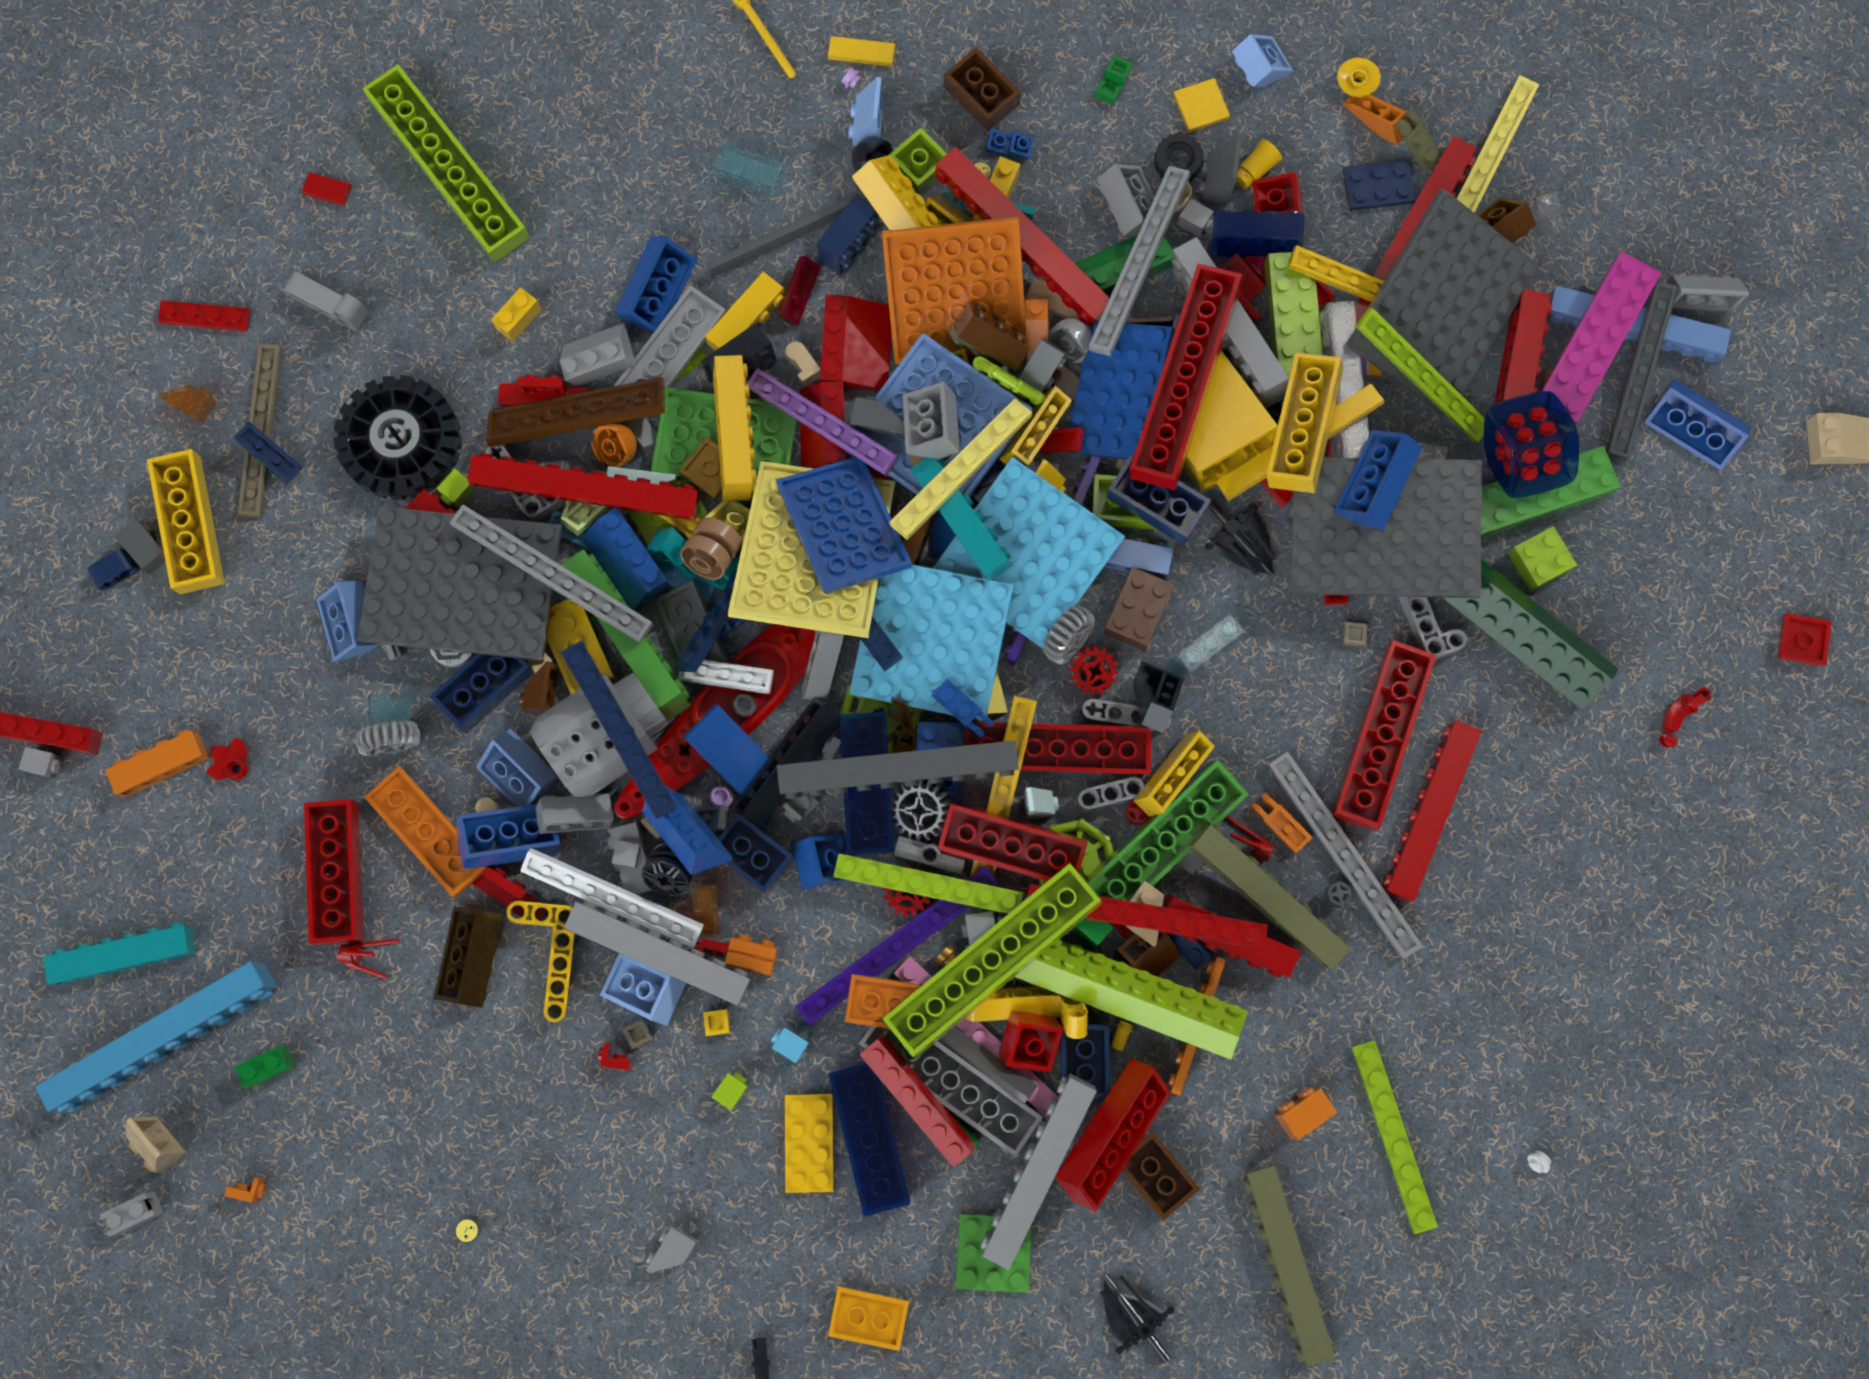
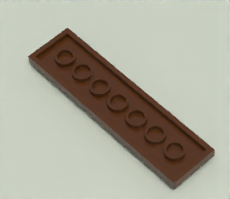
M660 377L491 410L488 414L487 444L489 447L665 413L664 379Z

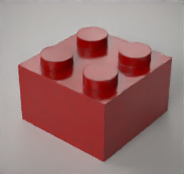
M1011 1010L999 1055L1006 1066L1051 1072L1063 1033V1027L1054 1016Z

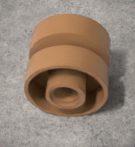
M706 517L699 521L692 532V536L688 538L681 549L680 556L684 564L694 573L707 579L716 580L723 577L731 560L734 559L741 548L742 541L739 534L730 525L719 519Z

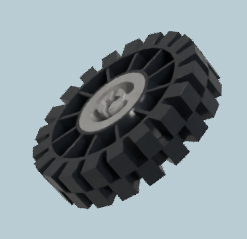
M394 375L382 377L383 383L378 384L375 379L365 383L364 385L367 390L363 393L359 389L355 390L350 395V398L353 400L350 405L344 402L339 411L343 416L342 420L336 419L334 431L338 434L337 437L333 438L334 449L339 453L337 458L341 466L346 470L345 472L367 492L371 491L375 496L386 499V496H390L392 500H404V497L407 495L414 499L422 490L428 489L430 492L439 486L437 481L441 477L445 480L452 472L449 467L451 464H457L460 456L457 448L462 447V436L459 433L461 427L458 418L454 414V410L445 397L437 389L434 390L429 383L421 379L416 382L411 376L401 375L400 380H397ZM392 426L406 446L402 448L388 429Z

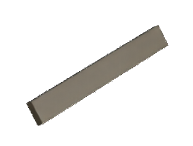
M258 343L249 421L271 439L283 347L278 344ZM246 450L237 515L239 517L262 518L268 468Z

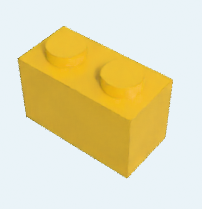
M520 287L491 321L499 332L514 342L542 309L538 301Z

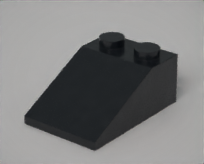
M755 323L701 360V364L709 382H713L715 356L742 355L743 364H747V376L753 375L757 368L761 371L769 370L777 360L772 343Z

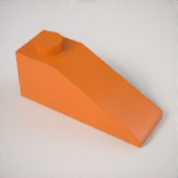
M1369 95L1360 98L1350 96L1343 103L1348 110L1378 136L1396 145L1403 139L1396 124L1398 120L1404 119L1410 126L1405 116L1407 111L1375 96Z
M1048 299L1025 300L1026 337L1030 346V350L1026 354L1027 363L1043 338L1050 342V308Z

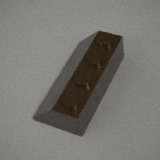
M454 906L433 999L483 1008V1003L487 996L488 980L492 973L493 957L497 950V939L502 927L503 914Z

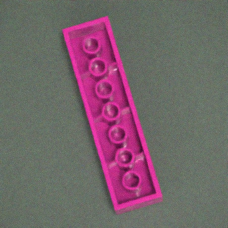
M1623 251L1618 254L1530 408H1544L1547 418L1548 414H1555L1558 424L1568 430H1571L1578 423L1661 275L1660 271Z

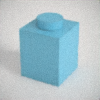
M786 1028L782 1031L778 1029L771 1040L774 1043L772 1049L796 1064L810 1044Z

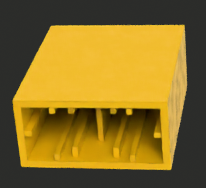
M1222 350L1220 351L1183 469L1200 493L1216 485L1215 481L1274 444L1278 425Z

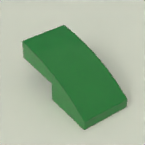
M1114 55L1095 90L1094 97L1114 105L1130 74L1133 63Z

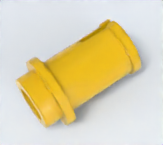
M1120 1020L1119 1024L1116 1023L1115 1025L1117 1029L1110 1047L1124 1052L1129 1035L1134 1030H1132V1024Z

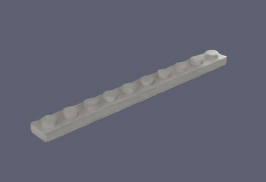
M1172 166L1168 167L1089 344L1090 351L1107 356L1112 355L1190 178V171Z
M465 505L460 507L450 521V525L638 643L643 641L652 628L653 623Z
M1286 752L1268 764L1269 769L1401 959H1405L1423 947L1291 755Z

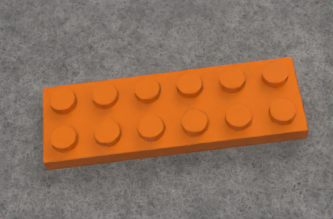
M401 766L392 771L364 797L453 898L458 897L482 875L487 867L463 870L458 849L457 828Z

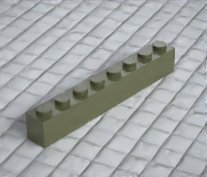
M1211 824L1203 825L1186 847L1324 969L1334 970L1351 949L1345 944L1346 939L1339 933H1333L1329 930V924L1320 917L1316 918L1311 914L1312 909L1304 902L1299 903L1294 899V893L1285 886L1281 887L1276 883L1277 878L1272 873L1264 872L1259 868V862L1250 855L1246 856L1241 852L1242 847L1237 842L1229 841L1224 837L1225 832L1215 824L1213 826Z
M1269 1165L1245 1172L1246 1179H1242L1246 1193H1250L1253 1200L1250 1203L1252 1214L1254 1217H1258L1260 1226L1257 1227L1261 1241L1266 1242L1268 1248L1265 1251L1267 1262L1269 1265L1273 1264L1274 1267L1273 1282L1276 1289L1281 1290L1283 1296L1279 1300L1283 1312L1289 1315L1290 1322L1287 1323L1291 1337H1295L1298 1347H1295L1298 1361H1303L1304 1365L1310 1367L1336 1359L1275 1165Z

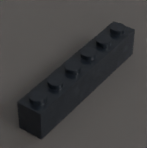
M814 697L731 809L761 830L768 823L776 808L782 804L786 794L783 795L779 792L777 765L812 762L817 753L824 747L831 734L836 731L843 717L827 703Z

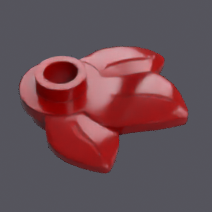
M235 737L230 747L212 746L211 756L215 764L206 770L208 775L216 780L229 778L239 781L245 778L248 774L249 766L245 761L248 750L244 742ZM239 765L241 767L240 772L234 773V768Z

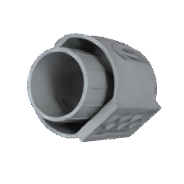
M634 672L616 684H613L607 674L604 673L602 677L649 756L658 750L650 737L669 723ZM581 688L537 717L530 730V734L539 750L574 797L593 795L628 772Z

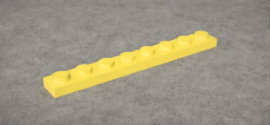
M1519 75L1457 197L1462 204L1474 213L1539 86L1538 83Z
M1014 399L890 521V526L908 540L1032 417V411L1017 399Z

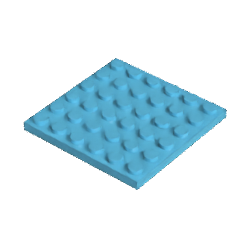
M1012 457L977 505L974 512L979 510L986 520L983 523L987 530L992 528L999 538L996 541L997 545L1000 548L1004 546L1011 555V558L1008 560L1012 567L993 580L1014 585L1006 623L1043 649L1046 636L1059 616H1062L1069 607H1074L1078 604L1125 536ZM955 536L933 567V569L987 579L957 536Z
M912 565L910 569L880 577L872 616L903 656V659L884 672L860 639L849 694L890 702L891 696L903 699L910 707L952 715L931 696L947 678L976 703L987 716L1014 585ZM978 715L974 719L982 721V719Z

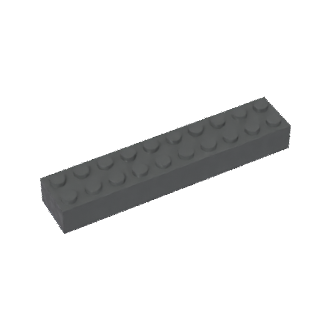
M1016 741L777 765L779 792L783 795L786 794L788 799L800 798L804 792H809L810 796L825 795V790L832 789L833 794L848 793L849 788L857 787V791L872 790V785H881V789L896 788V783L904 782L905 786L919 785V780H928L929 784L943 783V778L952 777V782L967 780V775H976V779L990 778V773L999 772V777L1014 775L1015 770H1019Z

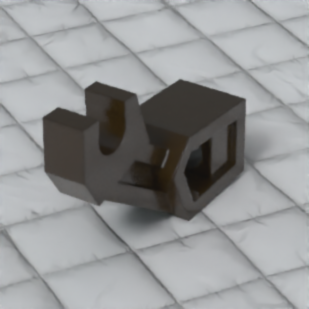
M891 696V704L898 705L896 710L888 709L887 714L900 724L896 728L892 744L893 752L913 751L918 736L909 713V706L903 699ZM907 732L910 735L909 740L901 739L903 733Z

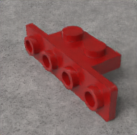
M1238 253L1222 267L1209 255L1217 268L1242 274V285L1238 301L1246 307L1245 311L1252 321L1254 319L1262 321L1264 319L1263 316L1251 304V301L1267 286Z
M526 374L524 377L517 376V384H499L498 404L500 406H517L588 392L589 389L587 387L566 386L563 379L554 375H549L547 378H538L536 375Z
M487 866L482 875L472 883V885L507 908L515 901L543 903L526 892L525 888L527 886L516 879L513 882L506 879L507 873L497 866L494 869ZM515 906L511 909L519 916H524L522 907ZM543 908L537 909L535 911V918L541 921L547 911Z

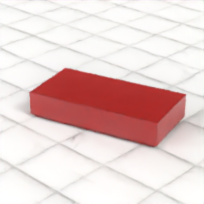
M309 172L301 192L303 195L345 207L352 186L346 182Z
M1080 427L1052 430L1039 449V452L1042 454L1081 452L1084 430Z

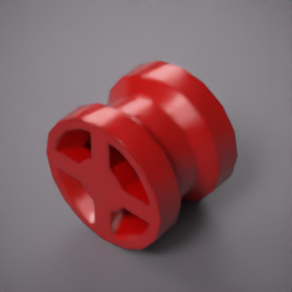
M1134 801L1125 810V816L1132 824H1142L1149 817Z

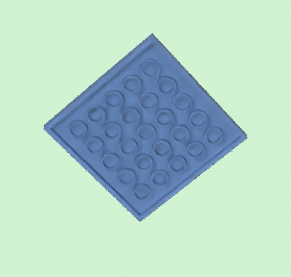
M924 333L921 334L875 397L876 401L904 422L903 395L944 381L956 395L960 452L1014 399H1017L1030 411H1033L1029 405ZM858 430L899 456L888 476L917 495L923 488L910 470L913 465L909 455L906 453L905 439ZM1017 431L958 489L961 494L965 492L968 496L972 494ZM959 453L944 457L942 460L948 465Z

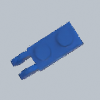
M947 678L931 695L963 725L968 726L981 738L985 734L980 727L972 723L975 717L978 715L988 726L992 727L994 724L976 703Z

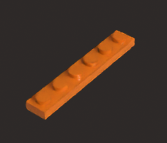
M1215 957L1213 961H1208L1205 969V974H1208L1205 983H1201L1198 990L1199 993L1214 997L1226 961L1225 959ZM1186 1042L1183 1050H1178L1174 1061L1177 1064L1175 1074L1171 1073L1167 1081V1086L1170 1087L1169 1091L1177 1096L1181 1095L1196 1050V1046Z

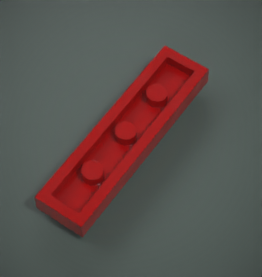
M161 300L157 321L165 325L248 332L251 310L242 307Z

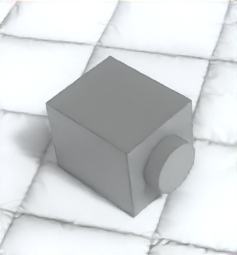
M1190 198L1179 216L1177 225L1200 237L1204 231L1208 232L1214 222L1211 219L1213 210Z
M25 747L18 769L54 779L61 768V756Z

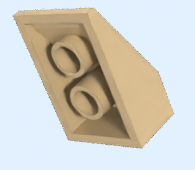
M1817 413L1806 421L1810 464L1869 463V418L1843 413Z
M157 1116L130 1117L126 1121L125 1137L130 1142L128 1145L133 1152L143 1157L145 1160L143 1163L149 1171L155 1173L165 1172L186 1153Z

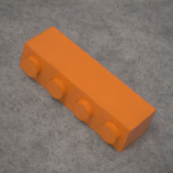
M184 730L179 732L176 738L159 741L152 749L140 750L134 753V757L128 760L123 759L114 762L112 767L106 769L105 772L115 795L125 798L209 759L200 735L192 730Z

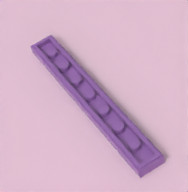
M757 368L747 382L750 391L885 476L889 474L899 459V456L760 369Z

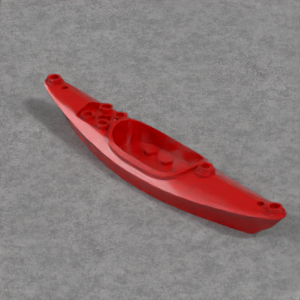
M771 624L729 661L730 664L773 670L774 675L770 694L706 685L689 703L691 706L680 714L656 744L658 750L648 756L665 786L676 791L711 766L683 736L715 704H718L749 735L782 703L806 673L815 638V630ZM740 694L751 695L756 702L754 713L747 718L739 717L733 711V701ZM689 747L690 755L686 756L684 754L682 757V750ZM633 778L630 779L614 805L615 813L620 818L628 819L643 811L645 799Z

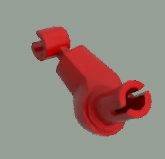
M1701 687L1691 695L1684 694L1666 709L1662 729L1666 730V732L1659 737L1661 745L1666 748L1675 747L1678 739L1672 733L1679 731L1684 718L1698 712L1700 705L1711 700L1712 696H1709L1711 692L1708 688Z

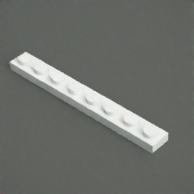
M532 848L527 852L520 870L527 875L694 948L704 924Z

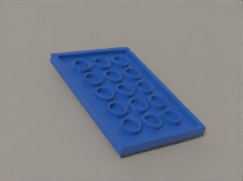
M1096 321L1091 326L1092 335H1094L1100 321ZM1125 323L1111 356L1088 350L1087 356L1083 361L1068 428L1080 427L1084 430L1081 452L1069 453L1089 456L1096 455L1127 460L1132 452L1135 454L1176 329L1166 326Z
M854 457L776 480V487L824 594L912 568V562L898 532L890 526L892 519L865 462Z

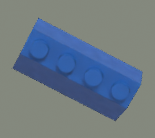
M650 236L614 314L628 324L653 334L679 300L698 259L666 236Z
M1674 378L1661 394L1644 421L1651 428L1719 470L1725 467L1749 437L1751 430L1750 425Z
M1372 430L1334 512L1365 527L1384 530L1422 450V446L1407 434Z
M617 507L597 519L582 537V540L626 604L633 611L670 587L668 581Z
M665 786L677 808L657 820L644 800V816L691 875L732 860L731 854L684 796Z
M537 804L456 816L458 849L463 870L524 861L530 848L548 856H556L560 846L558 833H539L535 810Z

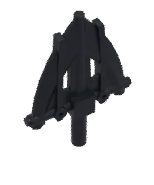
M1212 499L1208 508L1223 524L1221 528L1223 531L1219 530L1215 538L1211 537L1206 540L1205 548L1207 550L1213 549L1228 561L1250 570L1254 575L1260 572L1271 576L1274 573L1272 561L1276 557L1271 552L1266 530L1256 513L1258 507L1249 504L1243 514L1239 513L1236 516L1237 519L1234 517L1230 519ZM1245 532H1250L1252 534V536L1256 540V545L1251 541V539L1247 536ZM1234 541L1246 554L1240 553L1233 546Z
M1107 1273L1103 1275L1104 1291L1102 1290L1100 1294L1104 1299L1110 1330L1118 1346L1115 1350L1117 1354L1125 1356L1129 1351L1128 1348L1133 1344L1137 1346L1139 1344L1137 1341L1142 1338L1144 1341L1147 1340L1165 1364L1171 1359V1356L1154 1335L1155 1331L1153 1328L1156 1326L1161 1327L1162 1321L1173 1318L1174 1308L1172 1306L1167 1308L1151 1293L1128 1282L1122 1275L1119 1278L1111 1277ZM1130 1299L1139 1301L1145 1308L1143 1315ZM1120 1308L1131 1322L1130 1325H1125L1120 1318Z

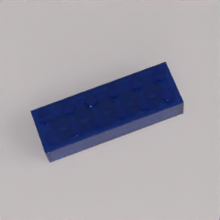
M887 712L839 714L842 759L889 754ZM872 785V790L857 791V787L849 788L848 793H844L847 855L895 852L891 788L881 789V785Z
M867 1063L828 1073L864 1217L910 1205L911 1199L879 1077Z

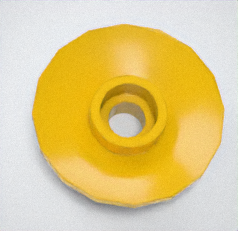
M1359 57L1344 62L1337 74L1338 85L1343 92L1359 98L1369 96L1375 92L1381 79L1379 68L1372 61Z

